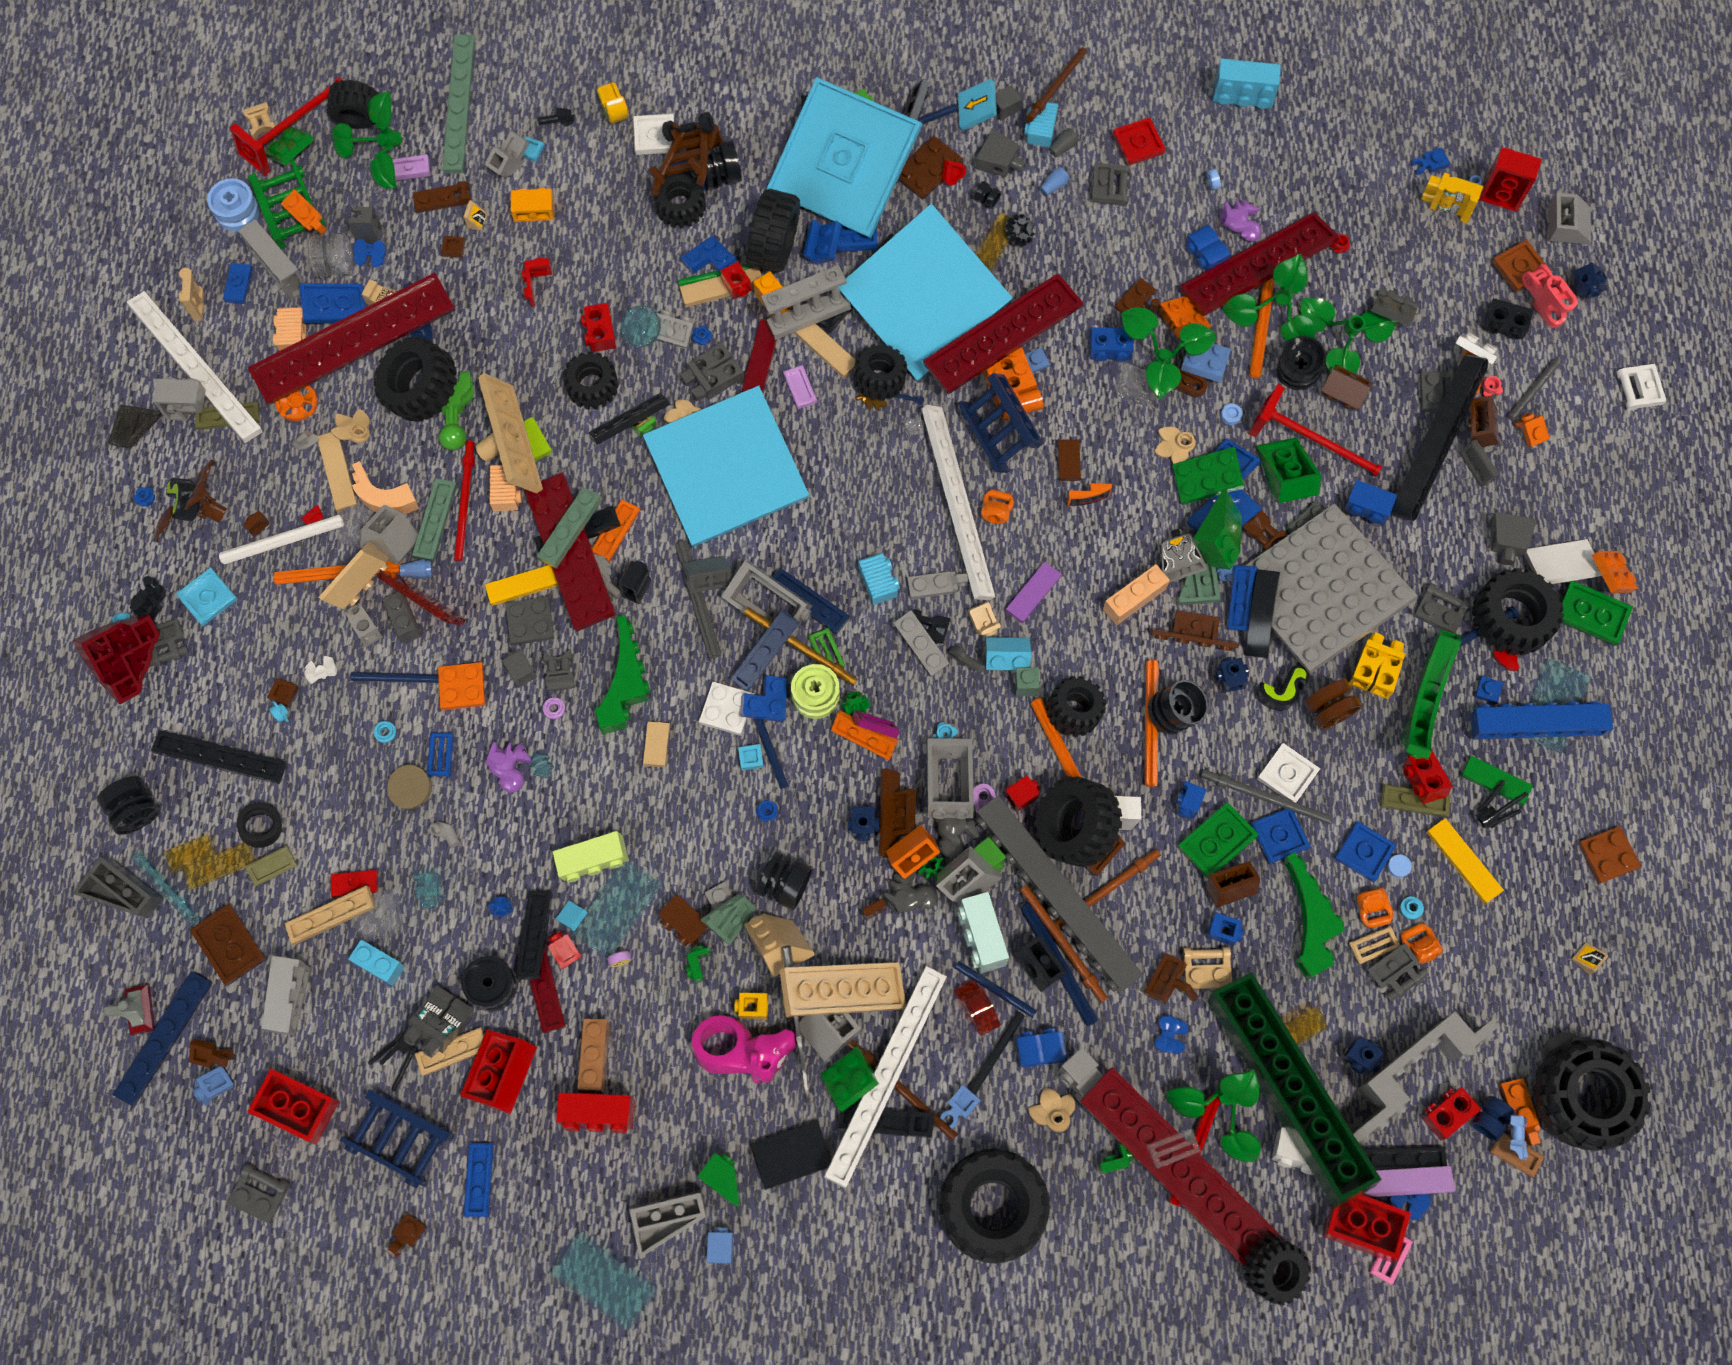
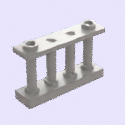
M839 265L761 296L769 315L774 314V317L767 319V323L775 340L851 309L849 300L839 290V286L847 283ZM831 290V294L820 298V294ZM812 298L811 302L801 305L800 302ZM793 305V309L784 313L781 312L782 309Z

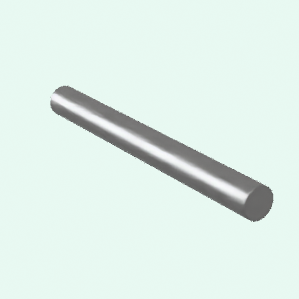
M1553 359L1507 416L1512 422L1516 420L1561 364L1559 359Z

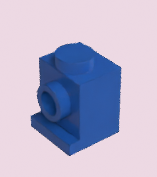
M1185 781L1181 789L1184 792L1180 793L1176 804L1180 805L1177 814L1185 819H1190V817L1194 819L1207 789Z
M1215 913L1212 916L1206 938L1234 946L1237 941H1241L1243 936L1242 921ZM1221 929H1228L1229 935L1223 934Z

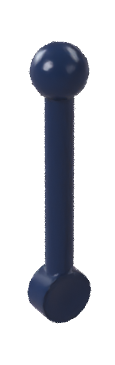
M902 394L893 396L896 398L915 401L917 404L924 403V398L922 396H918L917 398Z

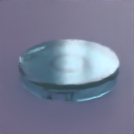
M642 305L634 306L628 310L621 325L625 340L629 344L641 348L650 346L656 341L660 333L661 324L658 314L652 308Z

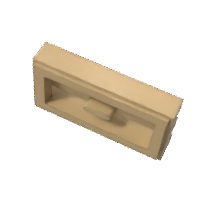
M1391 926L1348 944L1353 951L1354 957L1357 959L1358 965L1392 952L1400 946ZM1388 933L1390 936L1359 950L1357 948V945ZM1389 942H1393L1394 944L1390 947H1387L1383 950H1380L1363 958L1361 956L1362 953L1370 951Z

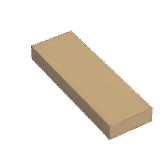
M480 1027L456 1037L447 1046L443 1054L438 1052L432 1058L425 1055L422 1051L415 1053L421 1075H428L477 1055L484 1038L483 1029Z

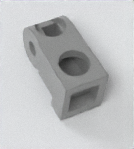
M360 603L344 611L348 621L365 647L383 638Z

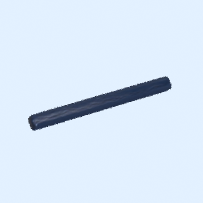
M1029 902L1024 904L1021 910L1036 937L1038 935L1042 937L1067 973L1060 980L1086 1026L1095 1024L1098 1018L1046 926Z

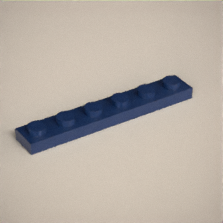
M192 971L190 972L112 1094L113 1096L135 1107L213 984L212 982Z

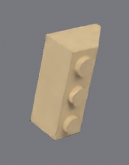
M369 541L324 590L319 598L341 609H345L348 604L352 607L360 599V596L357 594L362 589L367 591L374 583L371 578L376 573L380 576L388 567L386 562L389 557Z
M763 914L752 918L748 923L744 924L755 948L773 977L779 975V970L784 968L782 946H791L794 966L815 955L792 920Z

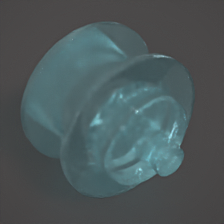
M537 753L534 755L535 758L532 759L529 767L536 769L533 772V776H544L546 779L549 777L548 774L554 768V765L547 763L550 756Z

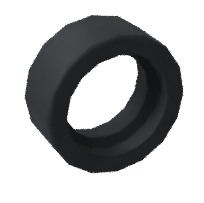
M253 803L246 806L237 817L236 827L239 836L248 846L264 848L272 845L278 840L282 832L280 815L272 805ZM256 815H267L273 821V828L265 835L253 836L246 830L247 821Z

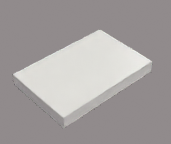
M1587 539L1529 548L1524 553L1531 570L1534 571L1533 574L1542 575L1545 577L1543 580L1547 583L1556 584L1602 576L1592 557L1595 553Z

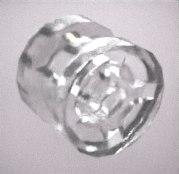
M915 415L910 419L908 417L902 419L906 438H911L915 434L919 436L924 435L920 415Z

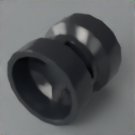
M983 181L978 186L974 199L978 202H984L988 208L992 209L999 201L1002 192L997 188H991L990 184Z

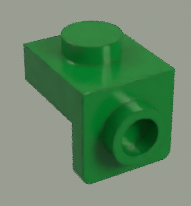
M704 946L691 949V953L687 954L690 965L685 966L689 979L693 978L695 984L704 982L699 959L712 956L710 949L704 948Z

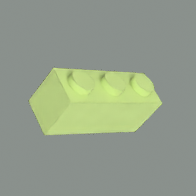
M618 831L553 851L558 876L567 882L578 881L580 876L586 874L590 876L597 875L602 872V869L608 867L610 869L623 866L624 862L629 861L623 835Z

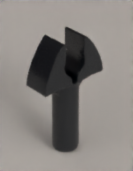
M556 108V114L538 117L539 125L561 122L564 127H568L574 123L575 114L571 115L572 110Z

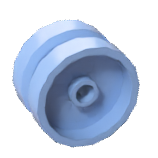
M225 179L216 183L208 193V206L222 228L236 232L253 220L257 221L260 208L250 187L244 181Z

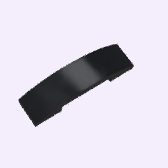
M1258 569L1250 614L1246 656L1269 658L1280 572Z
M851 1105L843 1112L840 1111L838 1128L847 1129L858 1107L857 1105ZM883 1109L872 1133L932 1138L935 1114Z

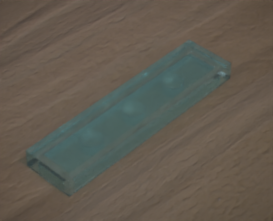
M136 853L130 858L186 922L192 926L200 922L201 919L145 857Z

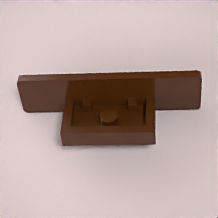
M1176 610L1173 631L1152 627L1150 631L1151 634H1155L1156 639L1168 640V637L1177 638L1176 642L1189 644L1191 640L1197 641L1198 645L1203 647H1211V644L1220 645L1219 649L1227 651L1239 648V643L1236 641L1217 638L1220 617Z
M887 768L882 769L879 840V855L888 858L886 851L898 842V837L906 836L915 829L916 790L906 789L899 791L900 773Z

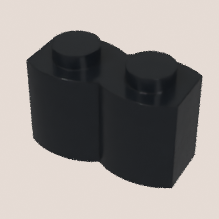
M630 561L618 584L622 590L621 595L623 598L637 604L641 603L652 581L649 577L647 565L643 562Z

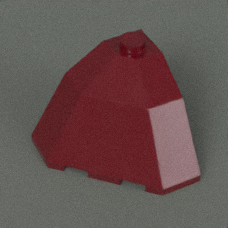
M144 615L107 624L91 630L72 641L96 680L118 704H122L141 693L142 681L145 672L148 671L152 659L151 654L160 634L150 615Z

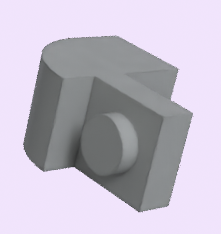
M510 131L502 149L493 147L484 165L501 176H511L524 163V160L521 158L530 142L516 132Z

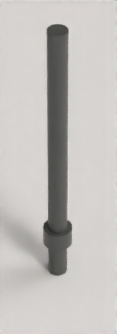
M1205 769L1203 770L1201 778L1215 782L1219 787L1225 789L1228 787L1330 825L1333 817L1331 815L1232 780L1228 775H1219Z

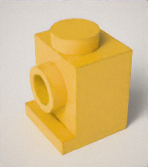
M740 993L739 999H735V1013H739L740 1019L768 1020V993ZM749 1004H755L756 1009L749 1011L747 1009Z

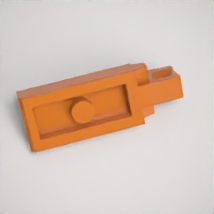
M295 189L280 203L308 231L315 228L323 235L327 230L320 222L323 218L322 215Z
M1524 1078L1499 1084L1504 1101L1515 1110V1116L1527 1118V1128L1525 1127L1527 1146L1539 1144L1540 1139L1537 1132L1540 1130L1539 1121Z

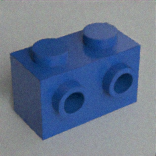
M1091 328L1089 337L1090 359H1095L1096 361L1116 359L1119 362L1132 359L1134 351L1133 339L1126 334L1124 328Z
M1356 480L1351 488L1344 510L1353 516L1369 519L1374 524L1384 525L1390 516L1397 494Z

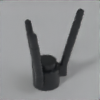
M1502 780L1486 801L1477 808L1479 813L1475 816L1485 829L1489 827L1494 828L1499 823L1521 813V810L1518 809L1500 817L1501 813L1525 798L1528 792L1517 796L1497 811L1492 806L1487 808L1504 786L1505 781Z
M406 1030L398 1034L391 1043L368 1061V1064L372 1065L387 1053L379 1062L380 1065H383L397 1050L404 1055L407 1051L409 1052L392 1086V1091H396L413 1055L418 1051L415 1045L411 1046L404 1041Z

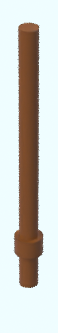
M1154 849L1145 857H1139L1133 862L1131 867L1086 898L1084 902L1090 908L1138 872L1142 873L1148 869V865L1161 856L1160 852ZM1059 919L1054 922L1059 929L1062 928L1063 923Z
M1028 885L1020 889L1080 973L1087 989L1090 988L1100 1003L1108 999L1099 986L1097 977L1089 972Z

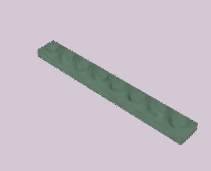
M472 34L454 35L443 173L464 174L475 36Z

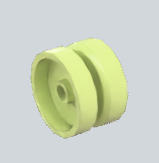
M820 664L802 667L795 674L791 683L792 701L801 715L810 719H821L835 711L840 697V686L836 674L830 668Z

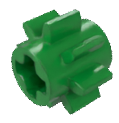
M859 691L851 692L846 695V701L842 702L843 711L850 716H853L855 710L866 713V709L870 708L869 698H866V695H862Z
M933 857L928 862L931 865L935 864L934 870L931 868L926 869V863L918 871V875H926V881L933 876L937 879L938 871L940 872L944 869L943 866H939L943 862V858L937 859Z

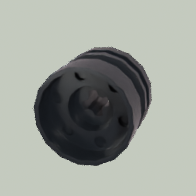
M732 139L720 141L718 144L719 152H715L713 147L709 151L705 180L708 189L714 187V178L717 186L721 187L722 176H725L728 184L742 182L739 160Z
M1297 336L1289 340L1283 347L1276 368L1277 376L1281 383L1289 389L1297 391L1312 387L1319 379L1325 364L1326 353L1324 347L1313 337Z
M1189 680L1175 682L1167 688L1156 692L1150 698L1148 704V714L1153 725L1159 731L1169 735L1180 733L1189 727L1201 723L1208 712V700L1204 691L1199 685Z
M130 776L117 780L104 788L97 796L99 806L103 813L108 815V822L112 825L113 831L118 835L138 831L154 821L159 815L158 806L154 803V799L148 795L149 790L139 776Z
M776 851L762 872L758 895L764 897L769 891L768 900L772 901L780 893V905L794 910L807 887L813 866L797 861L793 868H790L791 857L787 855L781 863L783 853Z

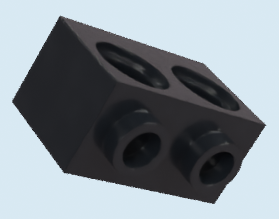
M1493 298L1487 308L1482 329H1486L1493 334L1507 335L1511 339L1523 340L1529 331L1534 309Z

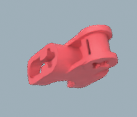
M1545 264L1538 265L1533 272L1527 271L1523 273L1522 282L1534 297L1533 306L1547 325L1552 328L1560 327L1566 320V313L1572 311L1578 304L1575 294L1561 277L1553 276ZM1562 300H1568L1570 305L1564 304ZM1554 312L1559 320L1552 319L1551 313Z

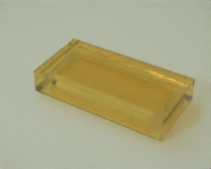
M209 835L164 851L170 872L173 874L217 857Z

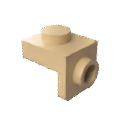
M984 602L967 610L977 634L988 637L997 633L996 629L1001 627V624L996 621L989 602Z

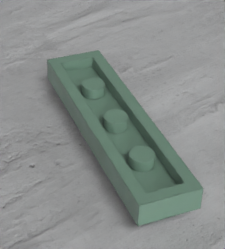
M435 478L412 553L414 559L421 560L425 558V561L435 562L457 489L456 482Z
M584 487L581 489L538 553L537 558L540 561L557 569L603 500L601 495Z

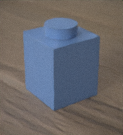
M714 1228V1232H708L707 1263L733 1264L734 1234L728 1233L729 1228Z

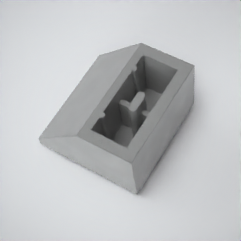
M1556 193L1549 204V241L1590 245L1591 207L1577 194Z
M383 505L361 529L360 548H363L370 541L389 557L388 561L399 565L415 547L418 533L402 512Z
M969 846L938 873L936 887L951 901L961 903L962 899L985 893L1002 878V875Z
M849 1013L805 1016L799 1022L802 1035L824 1062H827L861 1034V1028Z

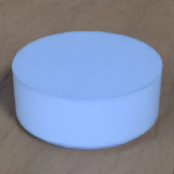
M1208 170L1207 180L1212 190L1221 188L1217 170Z
M1233 403L1225 405L1221 411V419L1228 425L1239 423L1243 415L1242 409Z
M1400 854L1393 856L1387 863L1388 872L1395 878L1405 877L1412 868L1410 860Z

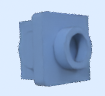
M220 1066L197 1078L193 1093L199 1102L202 1101L207 1106L210 1104L211 1099L232 1089L234 1084L224 1068Z

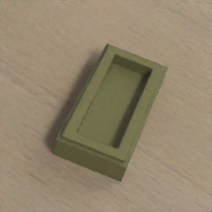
M287 845L246 865L245 868L256 887L296 867L298 864Z

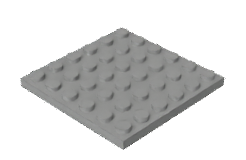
M1335 503L1245 565L1256 566L1259 570L1280 572L1272 630L1309 674L1418 598V595ZM1232 574L1231 576H1229L1230 579H1231V582H1233V574Z

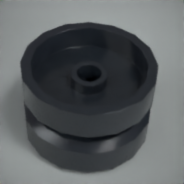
M492 956L479 957L472 961L464 970L461 979L462 991L465 997L477 1008L487 1012L500 1011L507 1007L515 998L518 989L517 978L512 969L501 959ZM488 982L492 983L489 987L486 986Z

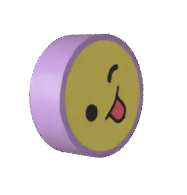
M628 951L617 952L607 958L609 967H617L632 961Z

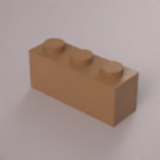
M583 1019L578 1091L581 1093L605 1094L610 1023L607 1019Z

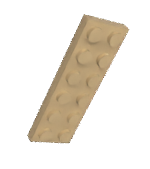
M899 962L789 967L779 970L786 1017L902 1010L906 1007Z

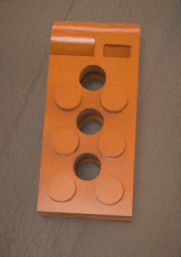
M1022 347L983 372L989 389L991 388V383L988 377L991 374L1005 375L1027 414L1044 408L1041 393L1037 388V383ZM995 395L993 397V400L996 405V408H998L1000 406L1001 401L998 398V396ZM1007 412L1000 416L1003 421L1010 419Z

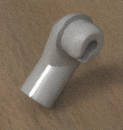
M435 822L429 826V832L432 835L446 838L450 848L460 844L452 825Z

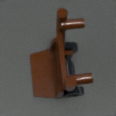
M709 112L701 113L698 123L689 122L680 126L671 120L663 123L662 132L664 138L672 143L660 169L658 170L653 166L649 170L655 179L651 190L653 195H659L661 185L665 183V176L693 170L698 176L697 184H705L708 168V151L712 150V147H718L720 141H724L718 126L714 124L713 117ZM683 149H686V150H687V151H684V152L677 153L678 150H683ZM688 160L686 163L670 166L671 163Z

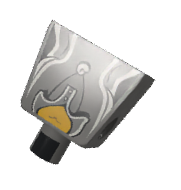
M1181 529L1171 531V540L1162 543V570L1170 580L1169 583L1208 570L1198 547L1193 541L1192 535H1183Z

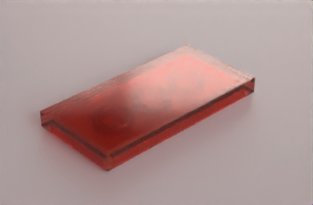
M384 570L379 571L377 576L380 580L442 621L459 626L465 623L466 619L399 574Z

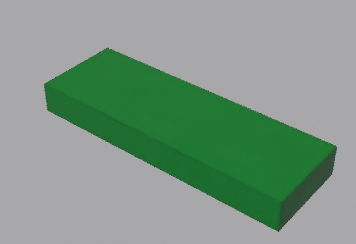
M1474 756L1468 758L1461 777L1492 792L1504 780L1505 784L1498 792V795L1510 801L1522 793L1528 792V795L1517 803L1521 806L1525 805L1533 787L1532 784Z

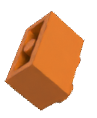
M921 824L890 847L886 853L891 865L906 879L939 854L940 850L935 839Z

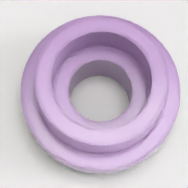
M556 697L546 700L543 705L545 716L550 719L560 718L565 712L564 702ZM552 706H558L556 712L550 711Z

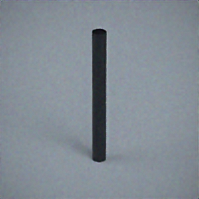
M1016 1012L970 1085L969 1090L975 1095L1024 1019L1025 1015L1023 1013Z

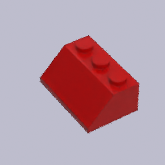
M487 1029L460 1096L492 1109L511 1114L537 1047L522 1039Z

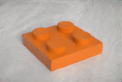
M1598 551L1592 555L1611 593H1631L1638 589L1636 578L1629 572L1626 566V559L1619 551Z
M482 662L438 667L440 709L442 711L486 706Z

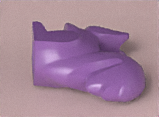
M1236 200L1235 205H1232V209L1228 202L1224 203V208L1219 210L1221 226L1228 227L1236 233H1241V236L1246 241L1254 242L1261 237V226L1255 221L1248 220V216L1256 215V212L1260 210L1259 207L1246 200L1241 201V203Z
M493 741L486 765H488L490 771L495 776L500 778L498 783L503 790L510 793L517 792L521 789L525 780L524 775L514 768L516 762L531 763V758L527 755L526 748L522 744H518L512 751L511 743H508L506 749L502 750Z

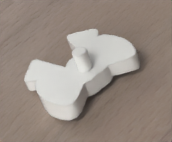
M324 656L323 665L315 667L314 663L310 661L305 667V676L310 684L320 678L325 679L326 676H335L337 674L334 660L328 656Z

